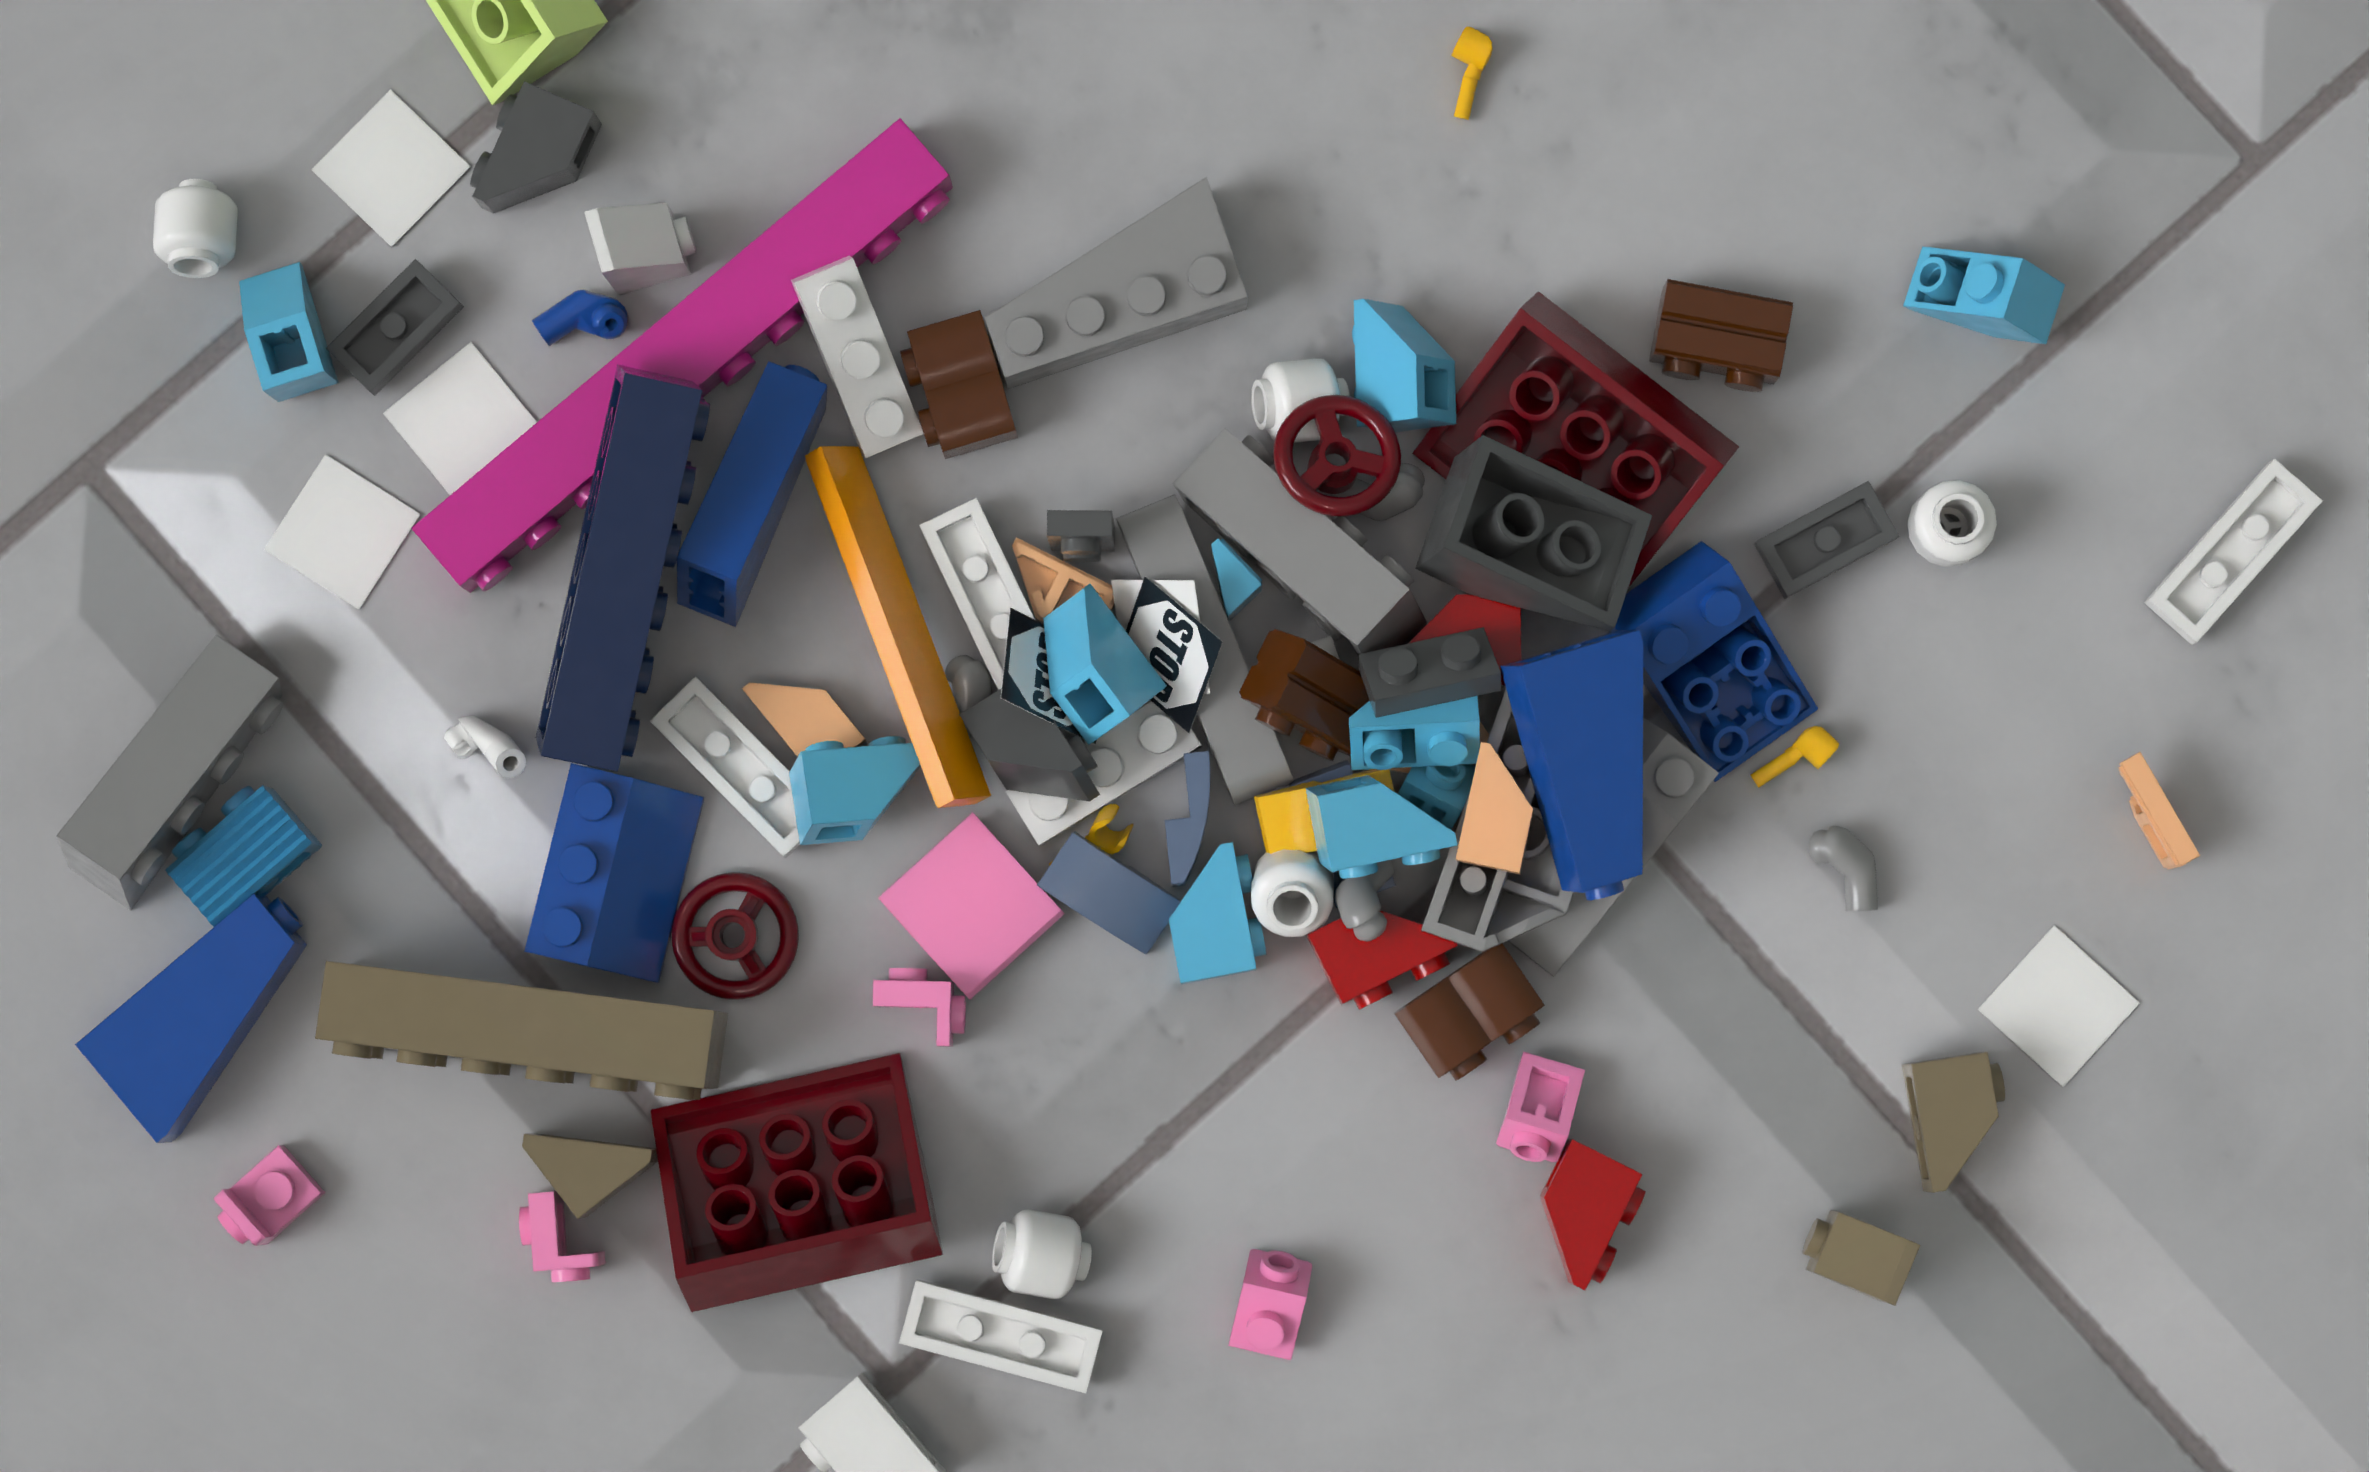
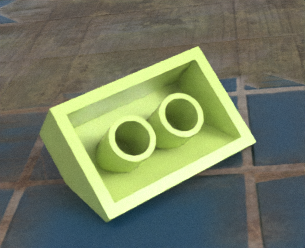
M426 0L492 105L501 103L510 94L514 95L519 92L524 81L531 84L576 56L608 22L595 0Z

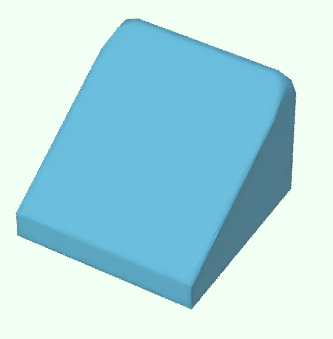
M1217 538L1211 544V553L1224 611L1228 621H1230L1262 591V579L1223 538L1221 540Z

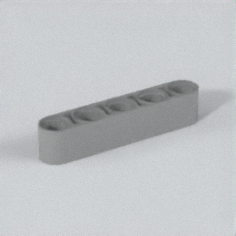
M1171 495L1116 518L1140 580H1144L1145 576L1150 580H1195L1200 622L1223 641L1209 679L1210 694L1203 695L1196 715L1233 804L1236 806L1253 799L1254 796L1270 792L1294 782L1274 730L1256 721L1255 717L1259 708L1241 698L1239 691L1249 673V669L1176 495Z

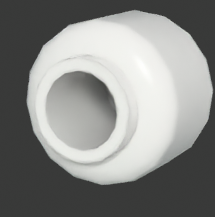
M203 179L184 180L179 184V187L165 191L155 203L154 253L164 263L168 264L171 272L179 276L206 278L215 275L219 268L226 266L236 254L238 221L236 203L227 194L217 190V186L214 183Z
M1314 358L1271 363L1265 369L1262 379L1255 380L1252 387V411L1256 425L1260 430H1267L1270 437L1275 441L1281 424L1295 408L1306 401L1320 396L1344 395L1350 397L1348 385L1344 378H1336L1332 367L1324 359ZM1336 414V418H1337L1338 423H1339L1340 416H1346V415ZM1314 419L1300 430L1295 442L1320 440Z
M1961 480L1942 481L1925 491L1912 506L1907 522L1909 539L1917 553L1930 563L1943 567L1961 566L1982 554L1992 542L1997 527L1995 508L1988 495L1975 484ZM1946 517L1953 519L1955 522L1950 523ZM1957 529L1955 537L1949 535L1951 530Z
M1283 849L1271 854L1266 852L1258 859L1252 873L1253 879L1251 882V906L1258 921L1270 932L1284 937H1302L1319 929L1328 920L1334 906L1333 872L1319 863L1317 851L1305 853L1301 850Z
M1030 1209L1022 1210L1015 1214L1011 1222L1004 1221L998 1228L992 1254L993 1271L1001 1274L1002 1281L1009 1291L1049 1299H1059L1068 1294L1075 1280L1084 1281L1086 1279L1091 1263V1244L1082 1242L1080 1226L1069 1216Z

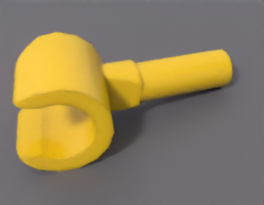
M1470 26L1465 27L1451 55L1468 64L1462 78L1453 116L1464 120H1469L1478 80H1480L1481 73L1491 58L1493 51L1492 41L1489 36Z
M1819 726L1809 727L1802 732L1792 746L1784 750L1783 754L1759 768L1750 776L1758 788L1795 765L1802 756L1816 769H1819L1838 749L1839 743L1824 728Z
M1109 804L1101 808L1091 826L1089 834L1085 836L1086 839L1108 854L1118 853L1125 846L1134 826L1132 823L1121 831H1113L1106 826L1116 816L1119 810L1117 804Z

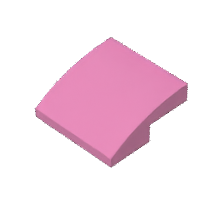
M973 812L878 897L970 1000L1065 914L1047 893L1037 886L1038 883Z

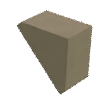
M527 1133L523 1136V1149L577 1219L588 1217L658 1162L656 1148Z

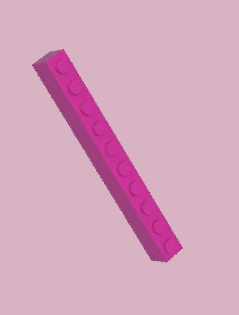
M899 118L411 529L460 587L469 593L478 586L482 591L491 589L512 570L513 567L508 562L527 545L531 550H536L548 542L561 529V525L557 520L576 504L580 509L586 508L617 364L693 381L702 389L701 398L706 396L722 381L727 387L735 384L755 366L756 361L752 358L754 354L770 341L775 346L784 343L803 326L805 321L801 318V315L804 312L791 279L849 255L854 259L857 268L867 259L872 264L880 262L900 244L901 239L897 235L916 218L921 224L926 223L948 204L950 199L946 193L953 188L950 175L902 119Z

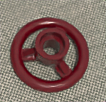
M1326 395L1304 402L1285 418L1274 442V464L1283 487L1298 503L1323 515L1351 516L1373 508L1390 493L1400 472V444L1392 425L1376 408L1360 399L1349 396ZM1336 414L1350 416L1364 423L1376 436L1381 447L1382 456L1357 450L1349 439L1342 436ZM1314 419L1320 435V441L1310 455L1307 471L1299 476L1293 462L1294 442L1300 430ZM1329 454L1340 455L1344 458L1346 464L1341 466L1333 465L1326 459V456ZM1358 473L1377 477L1367 489L1352 496L1332 497L1317 492V490H1320L1327 494L1343 493L1353 486Z
M731 872L719 874L695 886L679 905L672 926V948L675 959L683 974L703 992L729 1000L752 998L774 987L790 969L799 943L797 918L785 895L767 880L748 873ZM733 891L747 893L738 910H722L709 920L706 927H692L699 909L711 898ZM765 903L773 911L780 931V941L776 955L767 967H765L755 950L758 942V928L755 920ZM731 924H740L745 931L744 941L738 947L730 948L723 940L724 930ZM708 946L710 951L721 959L739 961L748 979L732 981L712 975L698 962L692 947Z

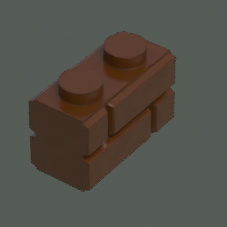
M1667 279L1661 293L1649 362L1663 364L1662 374L1669 377L1699 380L1702 371L1726 376L1724 385L1742 391L1761 392L1763 383L1774 385L1780 377L1793 311V302Z
M1278 629L1269 631L1256 657L1258 663L1251 667L1239 691L1242 699L1259 708L1255 720L1286 736H1290L1293 728L1303 733L1299 745L1330 761L1334 760L1337 752L1351 756L1349 717L1370 701L1360 671L1306 639Z

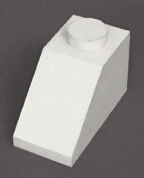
M666 202L595 208L584 212L601 272L618 295L691 274L686 256L695 254L697 251L687 218L675 219L673 212Z
M863 1373L858 1375L798 1427L806 1437L800 1443V1447L821 1472H827L830 1468H833L835 1472L946 1471Z

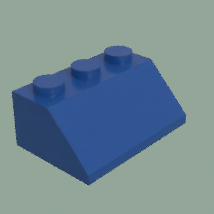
M571 763L524 952L659 983L704 797L636 778Z

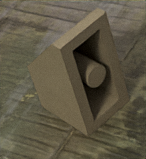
M1977 1052L1902 1064L1924 1192L1946 1191L1999 1117L1996 1102L2005 1101L2004 1080L1999 1064H1990L1988 1052Z
M1830 1210L1826 1221L1816 1218L1805 1240L1802 1254L1810 1257L1806 1270L1873 1299L1896 1306L1920 1244L1843 1213Z

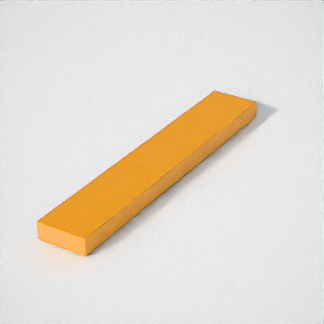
M820 446L806 454L805 461L937 808L975 805L990 797L991 793L964 722L959 715V709L859 446Z

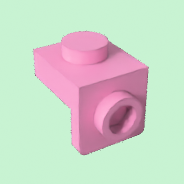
M889 968V980H873V1006L937 1008V1046L953 1047V1034L965 1033L966 997L965 995H954L953 982L927 981V969Z
M556 1191L528 1194L529 1206L520 1207L519 1231L522 1245L532 1246L533 1272L551 1270L552 1282L590 1279V1267L606 1264L605 1251L567 1254L563 1199Z
M1257 1249L1250 1250L1228 1346L1291 1360L1307 1298L1312 1264L1308 1261L1297 1259L1283 1251L1266 1252Z

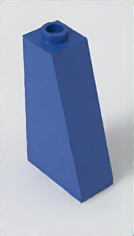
M768 361L678 553L677 604L736 627L806 459L805 455L810 450L826 411L827 384L820 382L819 378L808 369L797 365L782 367Z
M1618 630L1500 666L1561 888L1563 891L1585 893L1587 900H1597L1624 891L1623 880L1643 874V639L1640 630Z
M257 894L250 896L75 1044L156 1143H170L182 1134L306 948L307 944L296 932L303 926L302 921L280 897L271 902L267 896Z

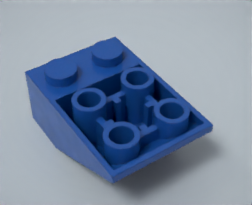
M1703 541L1697 543L1626 594L1616 626L1609 633L1618 630L1641 631L1643 639V684L1690 750L1719 773L1713 780L1714 782L1724 777L1818 710V707L1731 563Z

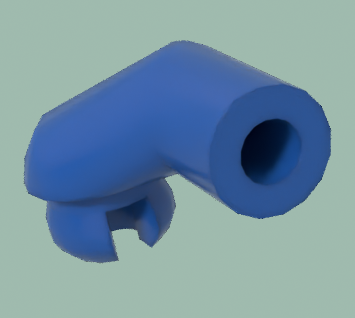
M578 290L532 319V322L548 346H551L575 329L600 336L604 339L620 337L627 327L628 313L625 307L615 298L587 290Z

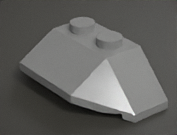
M1505 690L1487 743L1492 745L1534 811L1520 875L1456 861L1469 799L1468 795L1455 832L1457 846L1450 847L1421 929L1423 932L1481 952H1485L1566 915L1574 893L1563 891L1560 885L1507 690Z

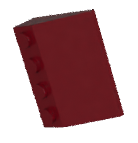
M1538 291L1518 310L1457 392V424L1430 428L1412 454L1444 479H1447L1454 457L1484 435L1651 514L1652 518L1629 584L1630 587L1734 455L1739 446Z
M900 1053L650 1110L675 1277L691 1312L943 1255L932 1193Z

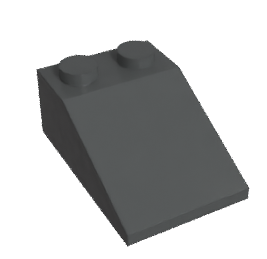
M1482 435L1454 457L1415 569L1473 596L1611 631L1616 626L1652 515Z

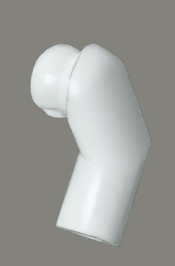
M475 715L458 718L460 723L447 729L444 734V739L459 759H467L479 748L497 773L504 778H515L525 769V755L511 736Z

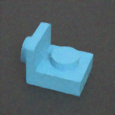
M1458 764L1454 766L1411 767L1398 795L1452 830L1466 804L1476 766L1472 764Z

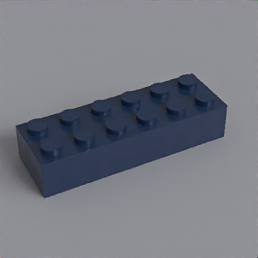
M617 364L535 737L540 755L543 757L618 772L621 756L632 757L634 754L640 719L635 718L636 710H632L635 692L646 694L648 691L654 656H649L650 648H646L649 629L660 632L668 601V593H663L664 587L659 585L663 566L675 567L681 544L682 530H678L677 524L673 523L677 503L689 504L695 481L696 467L691 466V461H687L691 440L703 441L710 412V403H706L705 399L701 398L702 389L693 381Z

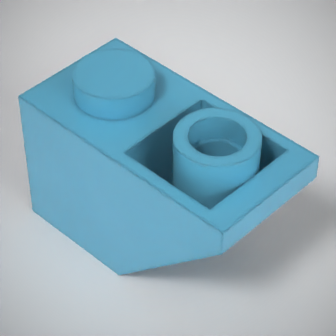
M1922 246L1903 306L1909 310L1995 338L2046 344L2065 284L2024 258Z
M297 262L239 281L244 331L262 390L277 402H281L339 383L330 353L326 349L327 343L302 264Z
M1369 299L1354 300V326L1352 330V338L1355 345L1356 376L1354 398L1370 404L1381 412L1392 425L1395 432L1457 424L1455 361L1403 306ZM1357 420V427L1368 428L1364 423Z
M1088 584L1043 618L1050 694L1088 745L1128 718L1167 686L1091 584Z
M1478 696L1377 718L1370 701H1368L1349 717L1351 770H1387L1404 767L1476 764L1480 749Z
M888 736L875 739L868 746L844 748L842 742L824 741L812 744L805 751H801L789 772L800 845L863 840L921 766L913 744L906 743L905 738L900 736Z
M1369 775L1306 788L1319 863L1331 872L1339 871L1340 878H1357L1376 873L1378 871V862L1402 858L1403 865L1432 862L1441 858L1439 849L1457 846L1455 832Z
M1233 842L1219 845L1169 918L1181 985L1256 971L1255 957L1267 955L1261 923L1257 917L1247 919L1243 894L1251 892V882L1253 879L1248 854L1235 856Z

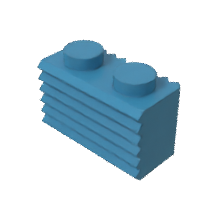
M262 785L254 791L251 786L244 787L221 807L220 811L226 816L208 833L202 828L194 830L172 850V854L177 860L166 868L165 871L214 927L253 894L265 896L270 893L274 887L290 876L295 869L299 868L303 862L308 860L312 854L323 846L273 788Z

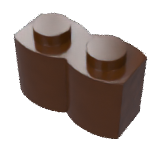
M980 310L907 331L911 348L901 350L900 354L910 387L922 384L929 408L919 410L918 415L928 447L940 444L945 459L1018 438Z
M1502 943L1480 953L1397 1010L1394 1015L1435 1075L1440 1078L1450 1072L1455 1081H1457L1487 1060L1481 1049L1492 1041L1503 1036L1507 1043L1511 1044L1538 1026L1540 1021L1534 1013L1545 1006V1004Z

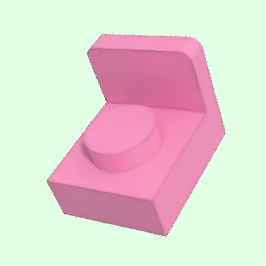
M1523 1052L1496 1144L1510 1149L1515 1156L1526 1161L1541 1162L1547 1160L1557 1162L1569 1135L1585 1070Z
M278 1145L230 1189H223L213 1199L223 1210L217 1217L227 1232L241 1244L250 1240L255 1246L269 1244L326 1192L284 1145Z

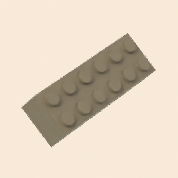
M326 961L315 1039L334 1041L332 1054L383 1059L384 1048L398 1049L396 1062L446 1067L448 1056L462 1058L461 1071L510 1075L511 1064L527 1066L525 1079L573 1084L574 1074L577 1072L591 1074L590 1087L637 1092L639 1080L655 1082L654 1095L700 1100L702 1089H718L728 1013Z

